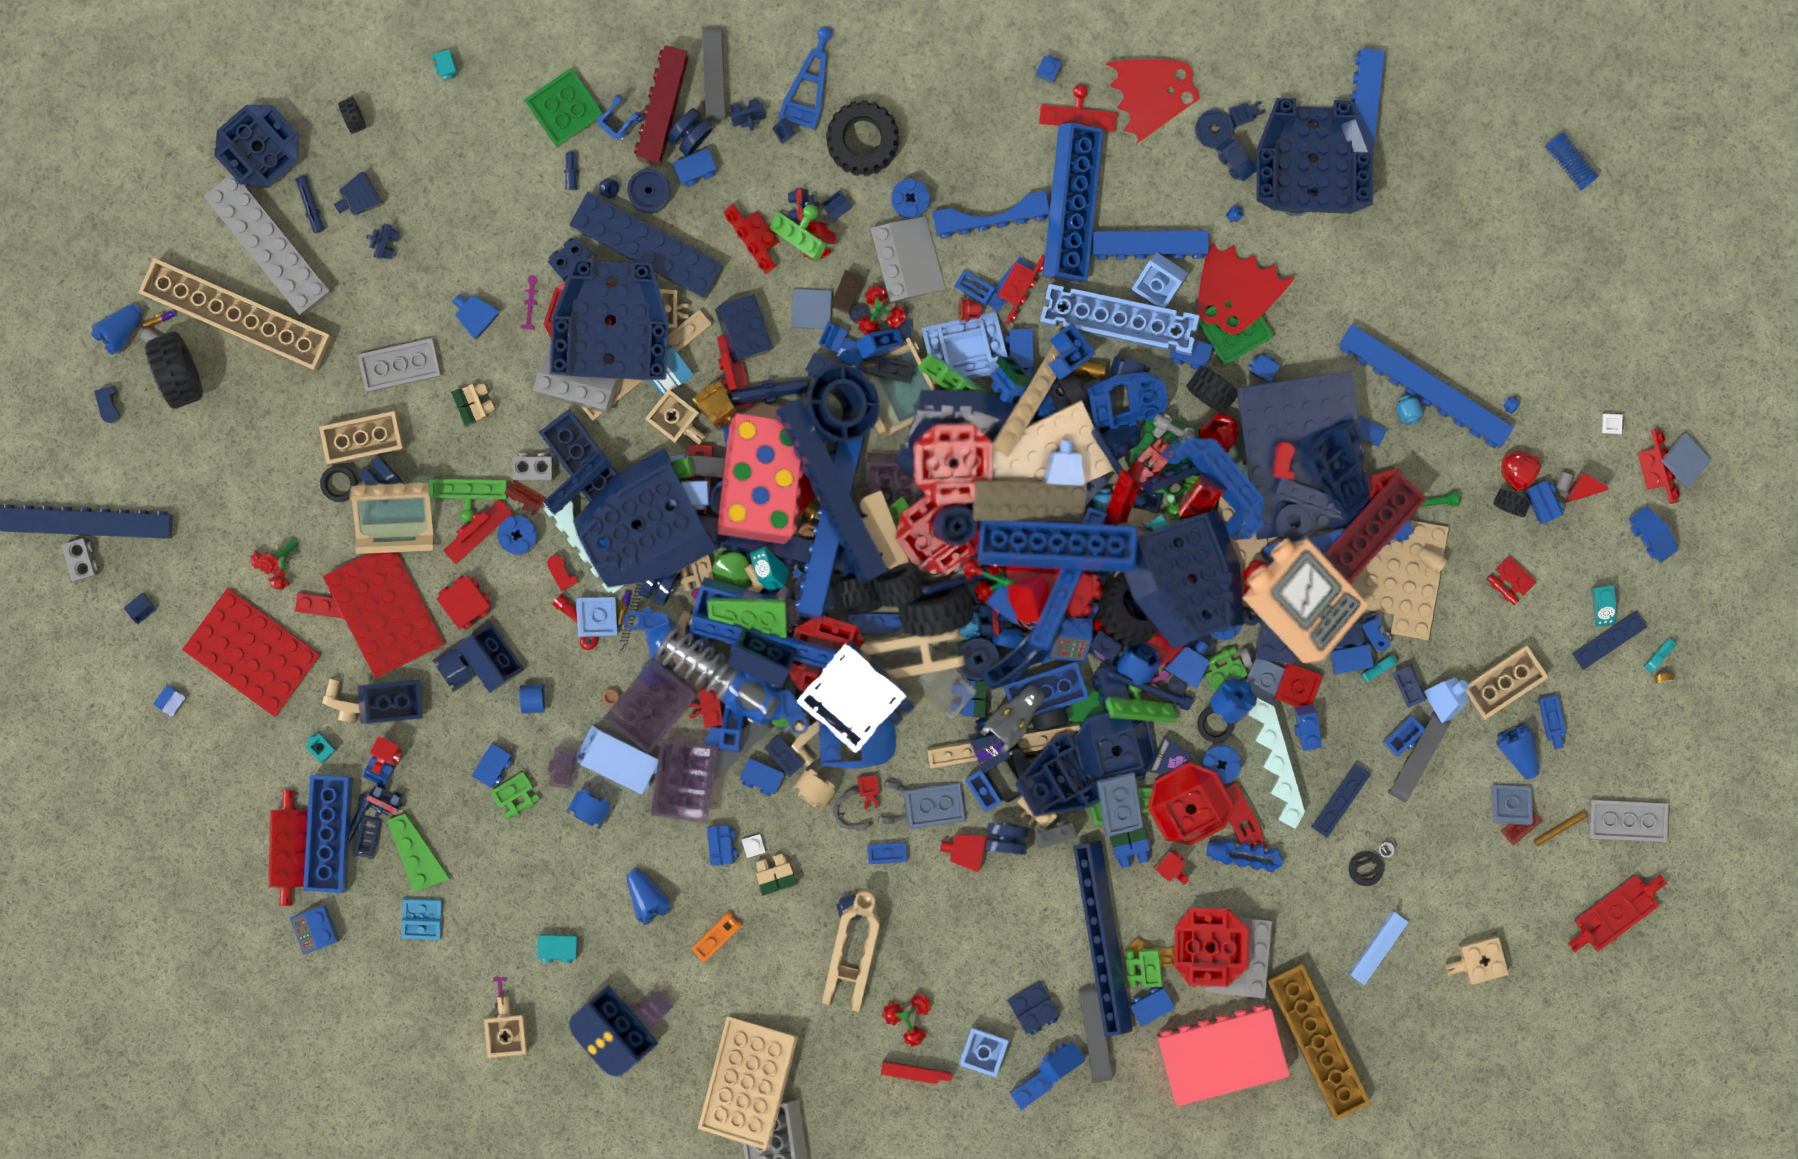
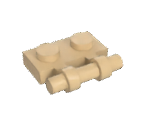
M709 555L691 564L694 575L688 576L687 568L681 570V579L679 580L680 584H683L684 592L692 590L690 582L695 581L697 588H700L704 577L714 580Z

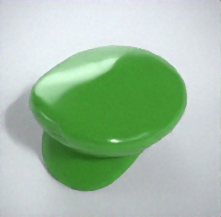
M727 549L722 550L714 559L712 566L713 578L716 581L746 589L751 583V579L744 570V567L750 563L741 553L729 552Z

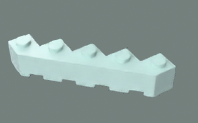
M1255 698L1256 706L1247 715L1263 725L1254 741L1270 749L1261 767L1278 776L1269 793L1286 802L1277 820L1296 829L1305 811L1276 711L1270 704Z

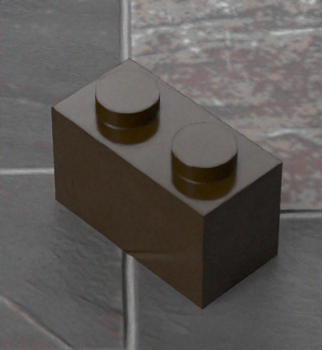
M845 270L831 308L849 314L862 284L863 277Z

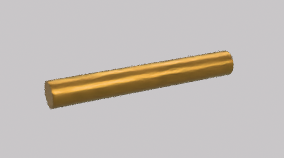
M1581 811L1534 839L1537 847L1585 819L1587 815L1584 811Z

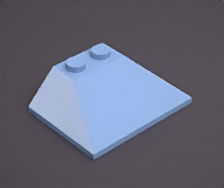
M996 312L980 315L979 319L969 318L968 322H965V320L962 322L955 320L922 328L927 354L935 355L969 379L991 375L999 367L996 363L998 357H1007Z

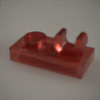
M514 480L504 493L512 500L524 503L522 510L525 511L528 506L533 509L531 515H535L544 505L543 501L547 499Z
M1532 809L1533 822L1531 825L1508 824L1501 830V833L1514 846L1543 821Z

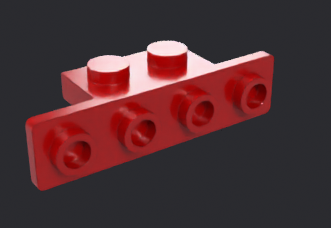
M734 204L729 205L723 212L727 221L731 223L738 237L742 239L749 253L757 261L760 269L765 274L770 273L776 265L766 251L779 243L778 239L758 211L743 218Z
M1044 255L1041 256L1033 271L1016 262L997 295L1014 305L1005 320V324L1008 325L1010 321H1015L1018 315L1016 310L1019 304L1023 306L1028 297L1025 293L1028 288L1033 289L1037 281L1034 277L1038 271L1042 272L1044 269Z
M724 335L718 336L717 341L721 354L718 362L720 370L724 369L726 377H722L725 389L729 388V391L749 388L742 361L733 364ZM753 403L735 404L734 406L738 411L753 407Z
M1660 428L1653 429L1651 434L1655 449L1638 453L1646 488L1651 490L1665 486L1670 504L1679 502L1680 491L1675 486V475L1661 462L1669 452L1664 444L1666 441L1665 435Z
M1121 470L1117 478L1113 494L1105 511L1107 519L1103 526H1117L1118 522H1127L1138 489L1135 486H1131L1133 479L1125 470Z
M498 500L486 512H477L471 518L472 522L468 526L464 524L457 530L458 535L455 537L456 539L444 549V552L457 564L500 526L505 519L510 517L512 512L501 500Z

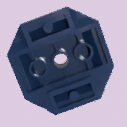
M245 105L217 130L214 156L240 185L270 188L298 163L299 134L273 105ZM261 143L263 148L260 151H254L253 147L255 144Z
M1109 711L1087 716L1072 736L1077 747L1076 753L1080 768L1084 775L1094 782L1129 772L1135 773L1136 781L1142 780L1156 756L1148 721L1111 718ZM1114 746H1120L1117 752H1112L1111 749Z

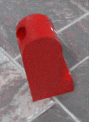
M1281 441L1276 446L1272 470L1273 477L1293 479L1294 471L1289 469L1290 460L1295 451L1294 447L1287 441Z
M553 555L548 559L547 566L561 591L579 583L575 575L569 576L562 557Z

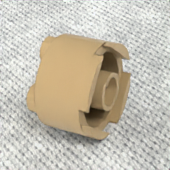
M812 769L809 771L804 770L791 790L793 792L798 790L800 798L813 807L821 806L819 810L823 811L836 793L833 790L835 786L827 780L825 782L821 781L818 778L819 774Z

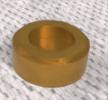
M1673 673L1655 675V684L1674 681Z

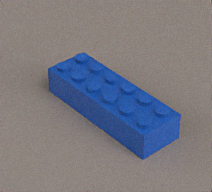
M310 775L304 891L347 892L353 777Z

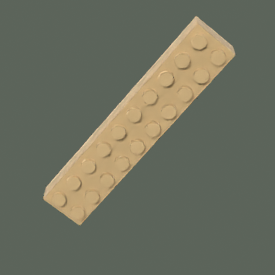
M153 258L138 292L147 298L316 372L333 338L329 334Z

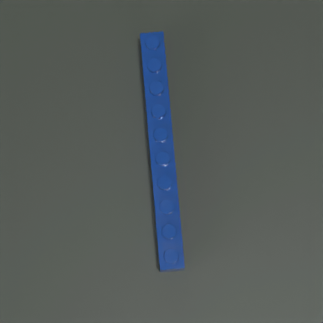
M1353 324L1350 325L1338 344L1343 353L1349 356L1353 354L1357 357L1356 361L1364 366L1367 364L1372 366L1374 373L1379 376L1386 375L1389 377L1388 381L1397 387L1400 384L1406 388L1405 392L1410 396L1414 397L1417 395L1422 399L1421 402L1428 407L1432 405L1437 408V413L1441 416L1453 418L1455 425L1461 428L1467 427L1470 429L1469 433L1474 437L1479 438L1481 436L1491 448L1502 447L1514 429L1505 421Z
M865 436L849 442L835 440V444L838 446L836 452L833 451L831 456L850 497ZM820 506L818 511L820 522L814 528L815 543L811 542L809 554L812 555L810 561L806 562L805 572H807L806 580L802 579L800 590L803 593L801 598L798 597L796 609H799L798 612L801 616L822 620L840 543L835 528H832L829 523L827 512Z

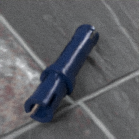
M307 176L296 178L295 181L307 212L305 213L306 218H309L313 233H320L325 228L323 227L320 218L321 212L320 209H317Z

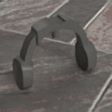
M895 782L884 783V787L893 788L901 792L905 791V789L900 787V784ZM905 813L897 818L878 817V822L893 824V822L904 820L907 818V815Z
M858 788L848 790L837 801L835 807H833V816H835L836 823L840 827L857 829L859 831L872 826L871 821L859 825H847L840 820V818L844 817V814L838 815L840 804L848 797L859 793Z

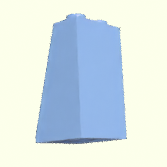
M593 725L575 758L582 766L640 794L648 790L651 783L649 780L652 774L657 772L660 765L658 764L659 759Z

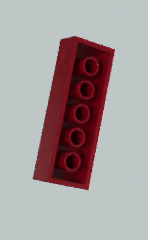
M667 45L664 46V50L660 49L658 55L659 69L655 68L653 75L655 85L650 87L648 95L650 104L646 105L644 110L645 124L641 123L639 129L640 143L636 142L634 149L635 156L639 162L657 167L662 165L668 142L666 138L671 130L689 60L687 50Z
M1399 472L1396 473L1322 556L1350 585L1427 498Z

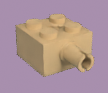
M669 389L645 418L648 423L675 444L679 442L683 435H687L697 445H700L702 441L696 436L703 440L706 438V435L693 426L694 421L700 415L699 412ZM676 413L677 419L675 421H668L670 419L668 414Z
M1496 936L1458 946L1461 961L1445 964V969L1448 970L1446 971L1447 976L1464 972L1466 973L1468 983L1471 985L1509 975L1499 937ZM1482 956L1487 958L1485 965L1479 962L1482 960Z
M509 996L497 997L499 1015L484 1019L487 1058L527 1054L528 1042L525 1014L512 1015L510 1013ZM505 1031H507V1034L511 1035V1037H509L508 1040H506L505 1037H502V1034H504Z

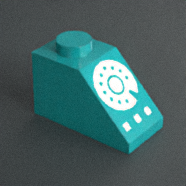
M767 547L751 551L750 557L757 580L769 592L785 587L789 569Z
M1614 586L1592 588L1591 594L1596 627L1615 624L1616 598Z

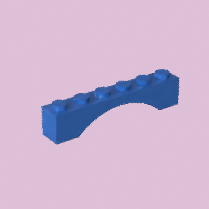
M1046 191L1027 194L1013 208L994 216H969L952 208L932 211L936 236H941V238L952 237V233L957 232L960 235L970 234L973 229H978L979 232L990 230V226L997 225V228L1008 227V223L1016 222V225L1027 223L1028 219L1042 221L1046 220V216H1049L1050 213Z
M732 644L731 646V654L735 644ZM726 706L721 727L719 749L720 751L740 753L744 715L739 712L735 713Z

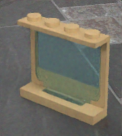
M910 338L906 339L907 345L883 357L915 364L911 384L863 374L870 382H873L879 396L880 410L875 426L882 439L910 426L917 411L915 405L920 391L935 390L934 386L937 385L933 378L919 370L918 366L923 362L924 358H919L917 353L921 351L917 343H912ZM869 363L865 366L869 368H874L875 364Z
M429 483L351 486L350 501H352L356 554L433 551L434 535Z

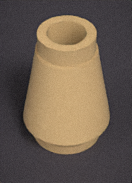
M1425 548L1422 549L1418 556L1431 570L1438 573L1443 570L1448 562L1444 558L1445 556Z

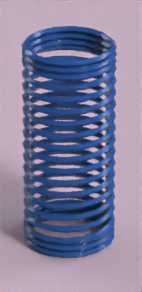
M1562 132L1549 142L1545 148L1547 151L1551 150L1550 154L1553 153L1552 156H1554L1556 161H1559L1560 167L1564 166L1563 170L1567 168L1565 172H1567L1569 177H1572L1571 180L1575 179L1573 183L1578 181L1575 185H1578L1577 188L1582 191L1597 179L1599 175L1596 171H1593L1594 168L1590 169L1592 166H1588L1589 163L1585 164L1587 160L1582 158L1581 152L1577 153L1579 150L1574 151L1577 147H1574V144L1569 142L1570 139L1566 140L1568 136Z

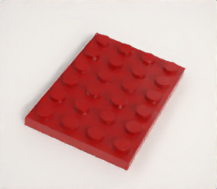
M397 552L369 553L322 576L375 679L444 645Z
M229 588L224 591L182 649L274 717L279 714L321 656Z

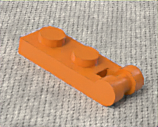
M729 911L691 950L705 963L743 924L740 921L737 922ZM726 922L732 926L729 931L723 926Z

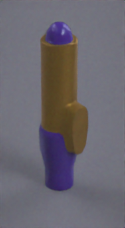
M174 310L158 313L153 318L143 321L140 328L146 329L175 317L176 313Z
M625 591L623 598L618 604L617 628L623 625V618L630 604L631 592Z

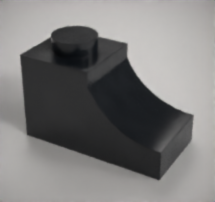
M1016 743L1011 747V752L1019 779L1037 756L1036 754L1030 755L1025 753Z

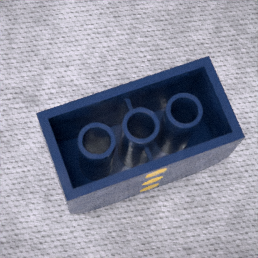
M609 984L579 1009L569 1021L570 1031L574 1038L597 1065L611 1076H622L659 1044Z

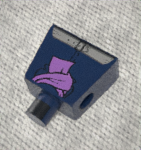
M1100 630L1092 633L1088 655L1106 667L1114 665L1122 653V645Z
M1163 737L1149 771L1163 775L1188 762L1190 753Z

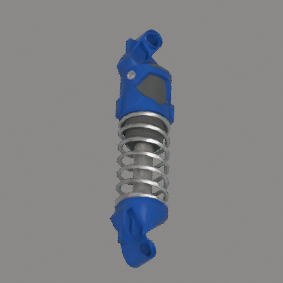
M645 607L643 612H629L624 616L623 623L629 630L645 631L649 655L652 659L659 660L667 651L668 655L663 665H667L672 656L679 659L674 672L679 670L683 662L688 664L690 667L685 675V679L696 669L700 672L695 683L696 686L707 676L709 678V685L706 691L715 690L717 699L722 700L730 710L735 713H741L750 722H755L758 725L786 718L795 733L803 734L808 730L809 723L803 713L805 708L797 702L789 690L772 686L768 682L754 678L744 671L734 669L728 665L727 661H724V653L717 655L711 661L714 654L713 646L708 647L700 654L703 648V640L696 641L690 647L693 638L692 633L686 634L679 641L682 632L681 626L676 625L665 614L655 613ZM629 617H637L638 622L635 626L628 625ZM689 637L687 645L683 644V642ZM699 645L698 651H694L696 646ZM710 651L709 657L707 659L704 656ZM721 658L720 663L718 665L715 664ZM797 720L805 722L803 730L795 729L794 724Z

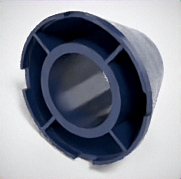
M834 365L821 371L811 383L806 410L816 429L834 440L849 442L860 439L867 435L877 422L880 410L879 396L873 382H870L861 370L849 365ZM829 393L834 395L842 406L843 415L841 421L836 419L828 409L827 397Z

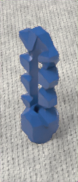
M1214 839V842H1208L1206 856L1211 857V860L1221 861L1225 865H1229L1234 861L1239 867L1249 865L1252 869L1259 870L1263 868L1267 872L1273 873L1276 869L1282 867L1283 857L1279 854V848L1277 847L1265 852L1263 845H1257L1254 849H1251L1248 842H1244L1236 847L1234 839H1229L1228 841ZM1230 851L1248 853L1251 856L1259 855L1264 858L1270 857L1273 859V863L1256 858L1249 859L1240 855L1233 856L1230 854Z

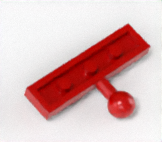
M1078 84L1073 89V94L1076 97L1075 108L1041 105L1039 124L1059 126L1060 124L1075 123L1103 129V131L1115 132L1117 113L1083 109L1084 98L1088 95V88L1083 84Z
M297 593L295 612L344 619L333 597Z

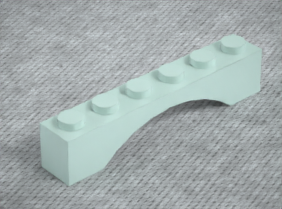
M570 501L556 515L551 513L545 505L544 511L549 517L554 516L557 520L555 525L561 532L565 531L569 536L567 540L573 548L577 546L581 551L578 554L585 563L588 561L592 565L575 530L573 523L575 519L574 503ZM592 565L590 570L598 578L599 575ZM602 583V586L606 589V591L608 593L612 591L613 594L617 593L624 586H626L622 585L608 588L605 585V583Z

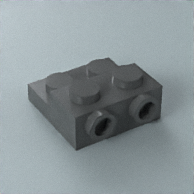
M1066 820L1056 823L1057 827L1049 829V826L1037 829L1038 833L1035 834L1038 849L1077 838L1073 824H1068Z

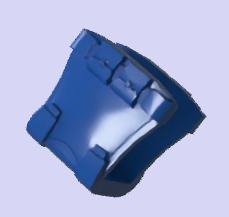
M618 94L612 100L613 104L603 116H599L598 124L612 138L623 140L628 136L629 130L636 123L640 124L645 116L640 112H635L617 132L607 121L627 101L621 94Z

